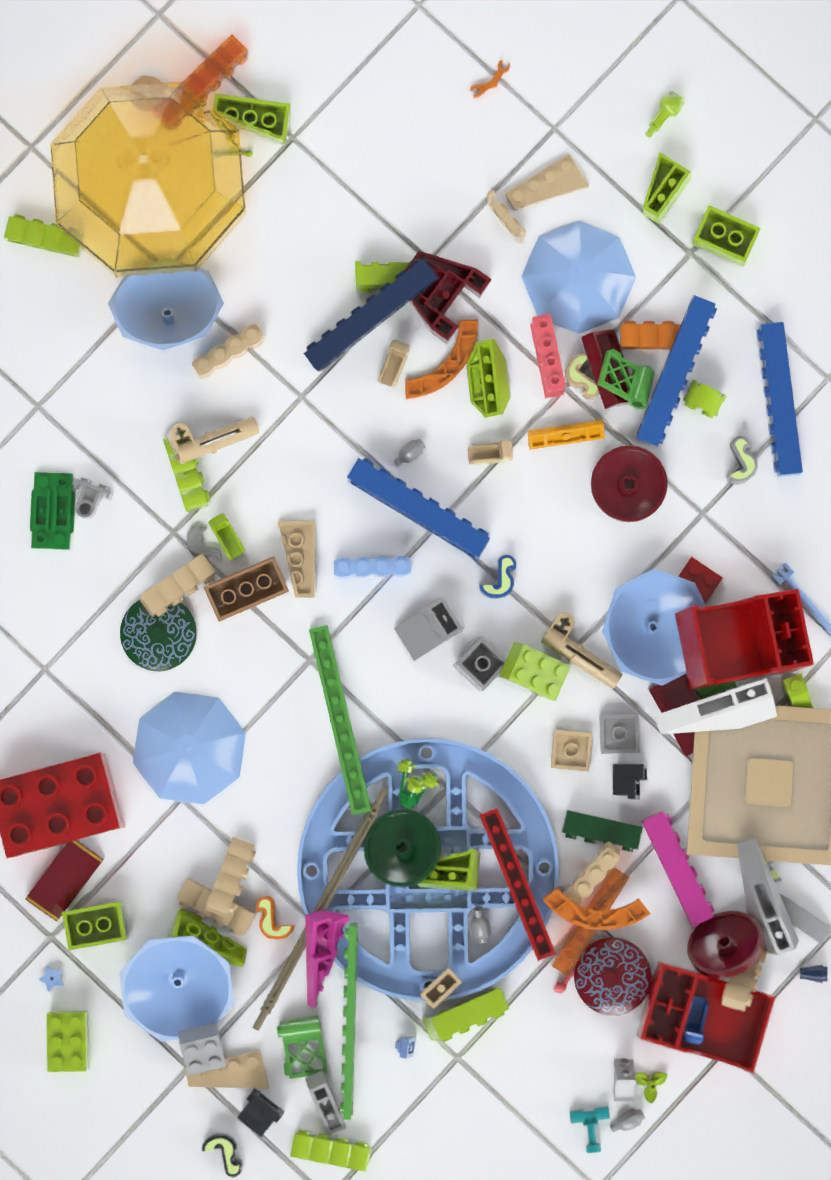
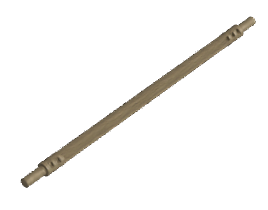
M382 786L374 803L371 802L372 811L364 815L358 830L313 913L320 910L326 911L370 827L381 810L380 806L389 791L387 788ZM305 928L260 1008L261 1012L252 1027L257 1031L260 1030L267 1015L271 1014L275 1003L278 1001L282 990L306 948Z

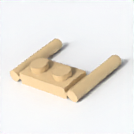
M489 190L487 192L486 204L491 206L493 213L514 238L518 237L517 242L523 244L525 242L526 230L524 228L520 229L521 224L515 217L513 219L508 214L509 210L503 203L494 202L495 192Z

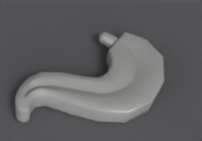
M200 526L192 527L187 533L189 549L195 555H201L202 553L204 556L215 555L217 556V561H220L222 554L218 548L202 544V532L206 531L207 528L200 529Z

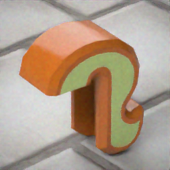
M267 895L258 899L256 910L257 912H264L259 921V928L262 934L269 939L276 940L288 937L294 931L295 925L276 926L274 899Z

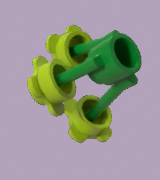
M408 758L401 759V763L395 762L398 765L397 771L403 772L398 795L401 798L399 804L413 809L415 804L419 803L421 796L428 787L434 789L436 785L439 786V783L436 782L438 778L435 777L434 773L431 774L429 772L427 775L422 773V778L418 776L408 778L407 773H413V768H417V766L412 764V761Z

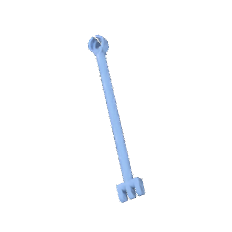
M784 563L782 566L787 572H784L779 567L777 572L781 577L779 578L777 574L772 573V578L778 585L785 582L791 590L799 589L801 602L831 635V623L792 580L790 576L794 571L787 563Z

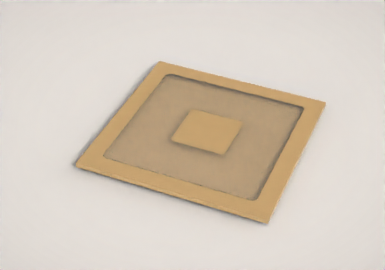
M775 705L777 717L740 729L694 732L686 855L739 858L737 842L756 837L765 861L831 866V710Z

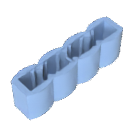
M396 556L392 559L388 557H376L374 559L359 557L354 560L339 558L333 561L334 576L340 579H348L353 576L368 578L372 575L380 578L390 575L405 577L411 574V561L406 556Z

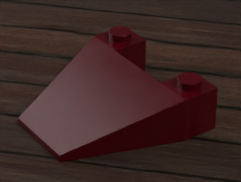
M418 251L404 271L407 272L411 268L410 264L415 260L426 259L440 278L412 299L410 303L431 334L445 344H448L458 330L459 325L445 316L446 312L464 288L478 298H481L491 284L492 279L477 268Z

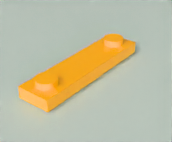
M603 420L528 430L529 450L605 439Z

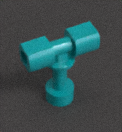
M596 1107L592 1111H584L583 1109L569 1111L571 1124L583 1122V1126H587L589 1144L585 1145L586 1153L601 1152V1143L596 1141L595 1125L598 1124V1120L610 1119L609 1107Z

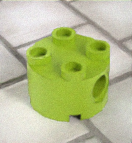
M692 380L689 391L685 398H683V401H685L684 406L692 410H696L697 407L703 410L701 414L709 418L717 417L727 395L722 394L720 397L721 392L703 383L696 385L698 381Z

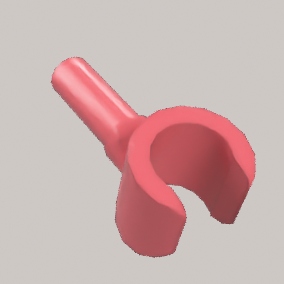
M570 970L563 983L556 982L555 992L560 994L565 992L569 980L574 975V970Z

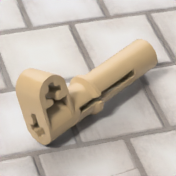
M251 416L213 432L206 431L204 435L193 439L189 428L185 424L177 423L170 429L167 437L179 464H183L209 453L215 454L219 449L259 434V427L255 418ZM236 432V434H233V435H231V436L225 437V438L220 439V440H218V441H214V440H216V439H219V438H221V437H224V436H227V435H229V434H232V433ZM175 433H181L182 436H176ZM179 440H187V442L177 445ZM211 441H214V442H212V443H210V444H208V445H205V446H202V447H201V445H204V444H207V443H209V442H211Z
M569 613L559 614L540 642L566 658L570 665L575 664L613 690L623 673L583 648V644H577L569 639L567 636L573 629L575 620ZM563 620L567 621V626L561 629V631L564 632L565 635H563L562 633L553 628V626L559 628L562 624L561 621Z

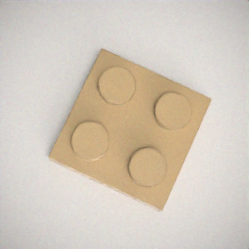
M554 729L550 768L589 772L593 733Z

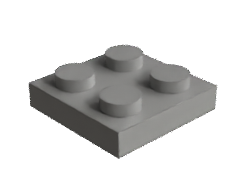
M638 714L599 715L601 754L640 752Z

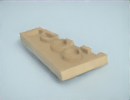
M568 154L505 193V196L515 211L538 204L541 201L554 199L557 196L573 193L576 190L589 188V185Z
M277 521L290 570L295 598H316V521Z
M261 1050L226 1057V1067L189 1076L185 1067L188 1087L269 1089Z

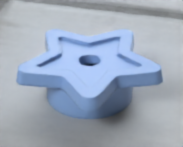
M47 966L45 975L40 977L39 981L46 984L47 991H51L54 986H63L60 979L63 971L62 969L54 971Z

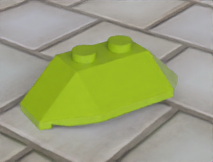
M494 339L476 342L466 364L470 402L485 418L503 415L511 397L506 358Z

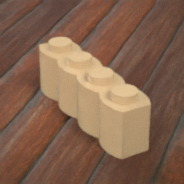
M257 324L250 325L241 334L233 335L224 344L213 347L208 354L198 356L192 362V366L200 379L208 378L216 369L226 367L233 359L244 356L249 349L259 347L265 341L264 335Z
M202 553L140 595L139 600L152 617L155 615L160 617L168 611L166 609L171 604L176 606L182 602L184 595L189 594L190 596L199 590V585L202 583L207 585L214 580L213 576L216 571Z
M236 837L232 838L205 910L227 918L228 913H233L236 905L233 902L234 897H239L243 887L239 884L242 878L246 880L249 868L246 866L248 861L253 862L256 851L253 850L254 844Z
M610 841L602 845L597 856L589 860L585 870L578 873L573 880V884L566 887L562 893L573 902L581 905L582 899L587 898L593 892L595 885L603 881L607 871L616 866L620 858V849Z
M187 878L176 898L180 901L179 905L187 909L193 907L197 910L196 914L199 916L213 918L214 924L222 928L224 925L230 927V932L239 937L241 934L246 935L256 916L255 913L237 903L233 913H228L227 918L205 910L212 890Z
M765 945L758 960L750 968L738 975L729 977L722 1005L745 1011L746 1006H751L753 995L750 994L751 991H756L758 981L755 979L756 977L760 978L763 966H760L761 962L765 963L768 953L764 951Z

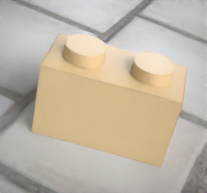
M448 966L420 995L434 1009L462 983V980Z

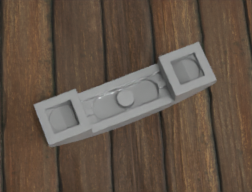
M779 893L792 924L822 944L831 927Z

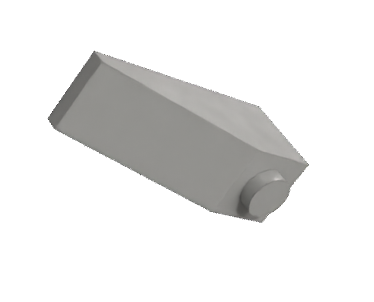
M322 1070L305 1077L308 1091L328 1135L347 1128L324 1071Z

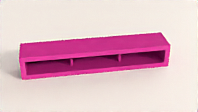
M661 811L642 820L645 831L690 925L694 927L713 918L712 913L715 910L711 902H707L704 897L706 891L702 883L698 884L695 878L698 874L694 866H689L687 861L690 859L689 855H686V849H681L678 843L681 839L678 832H673L670 826L673 822L669 814Z

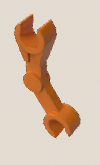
M503 60L499 61L498 70L493 79L485 84L473 85L470 88V92L474 89L479 90V93L473 95V98L478 99L487 90L496 88L503 74L509 71L510 64H508L506 69H501L500 66Z

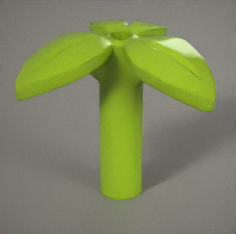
M655 1072L651 1080H649L647 1073H635L636 1083L639 1086L647 1085L643 1093L645 1099L650 1104L654 1103L657 1098V1085L661 1086L667 1080V1073Z

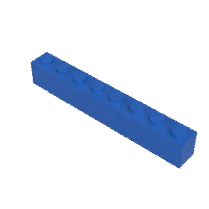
M692 295L635 438L657 447L659 443L662 444L666 437L664 430L666 425L670 426L673 415L671 413L673 408L677 409L681 398L678 396L680 391H684L688 382L686 376L694 368L695 362H693L695 354L699 355L703 344H700L702 337H706L710 326L707 325L710 318L713 319L716 314V303Z
M784 322L761 324L759 330H756V338L761 343V349L758 352L759 359L763 360L761 376L762 379H765L766 386H763L764 397L768 398L766 415L767 417L770 416L771 424H768V432L773 438V443L770 444L771 453L775 454L773 470L774 473H777V477L801 475L803 469Z

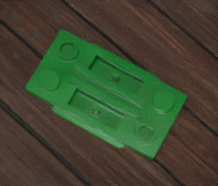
M34 472V489L31 492L30 512L32 549L70 550L71 534L74 532L76 496L75 491H73V473Z

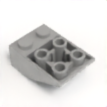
M444 597L395 627L394 630L415 661L462 632L463 628Z

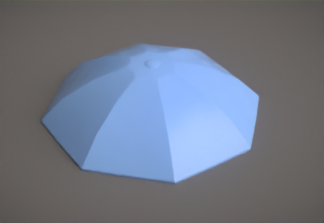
M580 220L538 236L521 276L537 316L551 314L553 324L577 334L619 318L636 279L620 237Z
M165 258L128 270L108 302L122 337L160 350H167L205 337L224 305L209 270L172 258Z
M652 569L615 589L602 633L621 672L659 685H664L687 673L675 613L695 605L706 607L694 582Z
M174 692L139 718L133 764L160 799L205 804L240 777L246 733L220 698Z
M195 936L148 940L120 972L125 1016L159 1041L179 1040L178 1031L214 1022L218 1024L234 1005L229 962Z

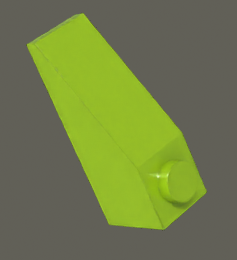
M802 673L780 681L790 707L813 708Z

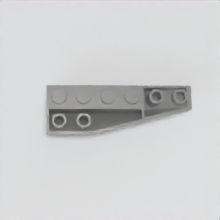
M756 837L737 842L747 912L757 920L763 931L764 951L769 954L779 955L795 950L799 942L798 936Z

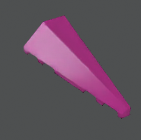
M320 910L305 915L307 1005L311 1008L317 1007L318 1003L316 1000L319 992H323V981L325 976H329L338 952V941L340 938H343L344 925L350 920V916L347 914Z

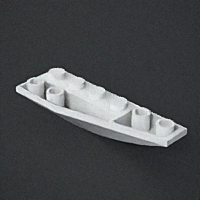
M765 678L655 715L654 718L660 734L740 729L777 717L768 680Z

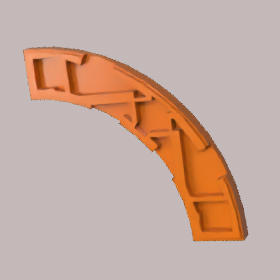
M478 319L459 320L458 336L450 355L434 371L421 377L406 379V399H415L432 394L445 387L459 375L474 350L478 331Z
M558 887L542 898L545 904L563 919L575 925L594 930L622 928L635 924L651 914L639 898L625 906L609 910H596L581 906L567 898Z

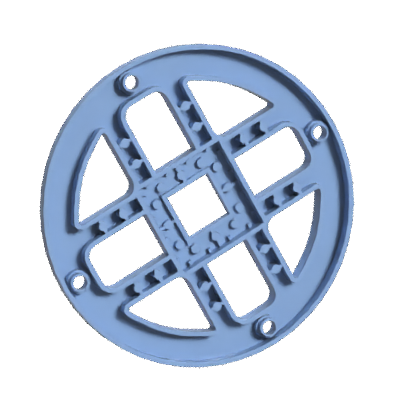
M424 738L405 740L375 749L360 757L366 788L383 777H388L389 812L398 809H408L399 804L401 798L398 795L403 772L397 771L398 765L395 762L401 763V759L408 758L412 761V764L417 766V768L413 769L436 768L441 769L445 773L447 826L435 827L440 835L441 850H447V856L466 852L473 848L492 849L485 830H474L467 825L466 776L468 775L476 779L498 795L508 806L520 825V829L506 830L514 849H522L528 855V885L545 927L547 926L552 910L545 904L542 898L558 887L559 861L557 845L549 818L541 802L515 771L487 752L461 742L445 739ZM425 747L432 750V756L427 759L421 756V750ZM342 771L324 789L314 804L301 836L298 851L297 878L301 904L305 915L313 913L328 885L329 855L335 851H346L356 831L336 832L334 830L350 805ZM365 839L358 851H364ZM543 862L548 863L550 866L549 872L545 874L539 871V865ZM310 865L317 868V874L313 877L308 876L306 873V869ZM386 884V889L337 890L326 911L335 912L336 910L382 909L389 914L390 963L377 958L358 943L357 981L380 993L395 998L425 1001L420 995L424 990V984L427 981L435 980L448 966L462 980V983L443 1001L476 993L508 975L532 951V946L520 916H518L500 942L473 962H468L469 912L478 907H516L508 888H477L476 891L436 888L409 889V887H393ZM448 912L449 961L444 969L416 970L411 966L409 913ZM345 927L343 928L344 936L338 941V952L334 960L343 970L344 967H348V959L344 958L345 947H348V940H345Z

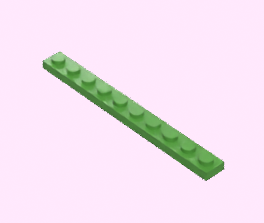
M324 625L309 629L351 812L353 816L371 812L372 809L329 627Z
M350 923L349 928L345 929V940H348V947H345L344 958L348 959V967H344V978L347 979V986H344L343 998H347V1005H343V1017H346V1025L342 1027V1036H346L345 1044H342V1056H345V1063L341 1065V1075H345L344 1082H341V1094H344V1102L341 1101L340 1113H343V1120H351L353 1116L358 923Z

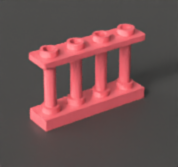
M551 314L532 317L530 329L545 399L564 395L563 389L566 388Z

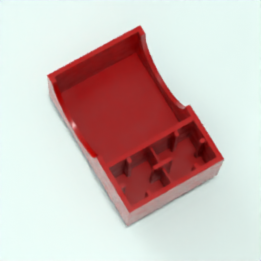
M799 589L756 595L747 599L714 606L699 607L695 605L675 613L690 689L794 672L814 665Z
M100 752L0 779V836L6 859L125 828L106 753Z
M657 961L636 1036L640 1040L683 1053L710 1058L754 1074L776 997L758 990L755 992L751 991L750 995H753L751 1006H746L745 1011L722 1005V999L728 981L710 978L692 970ZM694 996L709 1000V1008L702 1031L704 1039L699 1045L685 1042L681 1039Z

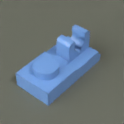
M403 1037L402 1040L395 1042V1049L400 1053L399 1058L407 1059L414 1056L416 1037Z

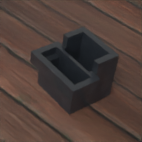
M613 764V795L628 796V799L640 800V780H647V765Z
M254 1088L246 1098L249 1102L240 1112L237 1119L262 1137L273 1122L277 1123L281 1119L285 1111Z

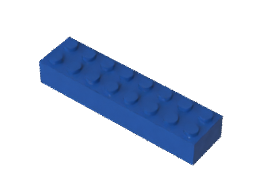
M367 458L363 460L357 459L347 476L348 483L475 560H479L490 542L487 531L480 527L478 530L472 527L473 523L465 518L460 520L456 517L454 511L447 507L445 510L439 507V502L432 498H429V500L424 498L423 493L414 487L412 490L406 487V482L399 478H396V480L391 478L390 473L385 469H376L373 465L374 463Z

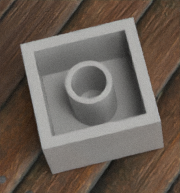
M481 636L470 645L452 666L481 692L500 674L506 659Z
M216 1022L178 1031L179 1046L188 1076L226 1067L225 1051Z

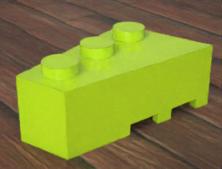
M661 152L658 154V160L643 205L644 215L659 225L692 179L691 171Z
M355 261L356 290L360 291L361 294L372 293V290H379L381 292L380 288L388 282L390 284L396 280L395 276L405 270L410 262H389V264L371 262V265H361V261Z
M473 848L466 852L440 858L432 874L417 885L422 888L476 891L481 853Z

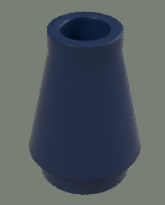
M821 964L805 968L800 967V979L821 984L828 982V966Z

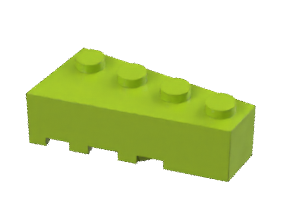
M215 93L212 111L215 118L286 146L291 104Z
M494 988L471 998L472 1000L470 1001L467 1000L456 1004L452 1009L449 1008L437 1012V1016L423 1018L422 1020L430 1040L446 1042L453 1038L452 1035L457 1032L460 1035L470 1031V1027L475 1024L479 1027L488 1023L487 1019L491 1017L497 1019L504 1016V1011L509 1010L501 988Z

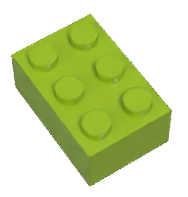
M708 205L691 244L743 267L761 228Z
M514 641L499 677L543 698L556 702L571 666L530 646Z
M122 901L62 912L68 951L128 939Z
M51 1011L46 1013L47 1072H84L89 1070L88 1011Z

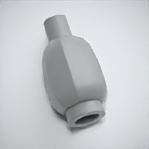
M420 439L411 440L400 450L399 457L394 460V463L399 467L403 463L413 462L423 454V449L426 446Z
M478 907L474 909L475 916L471 921L472 936L477 939L478 943H486L491 935L488 919L482 915L481 908Z
M634 1108L629 1109L619 1115L616 1123L611 1125L610 1128L613 1133L618 1130H633L642 1124L645 1116L640 1108L637 1110Z

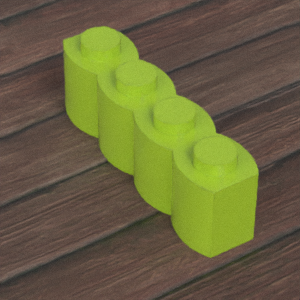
M14 214V217H8L4 234L5 241L79 258L84 240V234L81 233L80 229L75 227L63 229L62 225L57 223L46 225L44 221L35 218L29 221L25 220L26 217Z
M168 437L164 438L163 442L185 511L188 513L209 506L207 501L211 499L208 490H204L202 486L205 480L202 471L198 472L196 467L199 464L198 458L179 464L168 441ZM179 440L177 442V445L187 442V440Z
M299 1129V1132L294 1133L290 1157L367 1172L371 1147L368 1146L367 1142L356 1141V1143L348 1142L349 1139L344 1137H337V1140L329 1138L330 1135L318 1133V1136L310 1134L311 1131Z

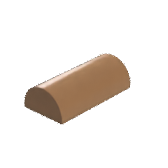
M274 556L203 587L218 622L289 592Z

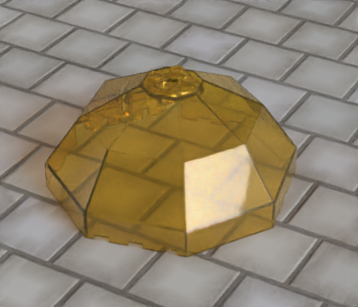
M181 81L100 87L50 143L57 228L116 278L157 273L169 274L183 271L195 272L246 216L239 129L214 108L205 111L207 103ZM147 155L148 162L139 163V156Z

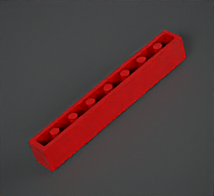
M498 807L479 814L537 961L555 955L556 952Z

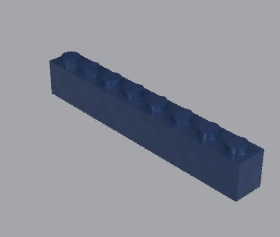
M426 259L415 260L410 264L411 268L407 272L404 270L395 276L396 280L390 284L388 282L380 288L381 292L375 296L373 294L365 300L366 304L364 306H358L350 312L351 316L349 318H342L335 324L337 326L332 331L330 329L321 335L322 339L317 343L314 341L306 347L307 351L303 354L317 372L324 370L440 278Z

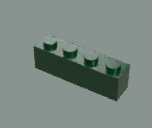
M566 810L561 833H565V838L576 840L577 836L583 837L584 842L595 844L596 840L603 842V845L610 841L613 845L622 846L624 851L633 852L634 849L638 850L643 827Z

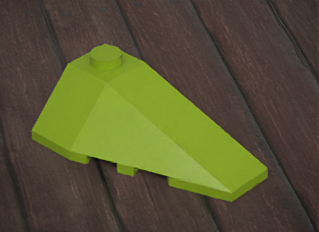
M179 908L167 938L195 936L227 960L229 965L243 967L245 964L247 949L230 937H224L216 932L217 928L214 926L209 927L203 923L202 918L198 915Z

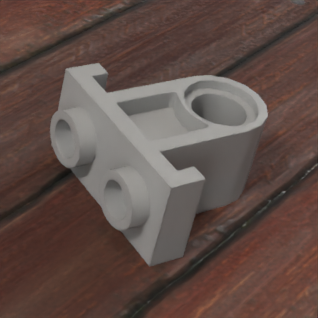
M81 477V480L75 478L73 486L77 489L83 486L75 505V511L82 519H91L97 512L103 494L106 495L105 498L111 501L113 493L109 491L110 487L103 484L95 486L91 484L92 481ZM90 505L89 513L82 514V506Z
M627 1058L614 1059V1101H634L636 1087L634 1061Z

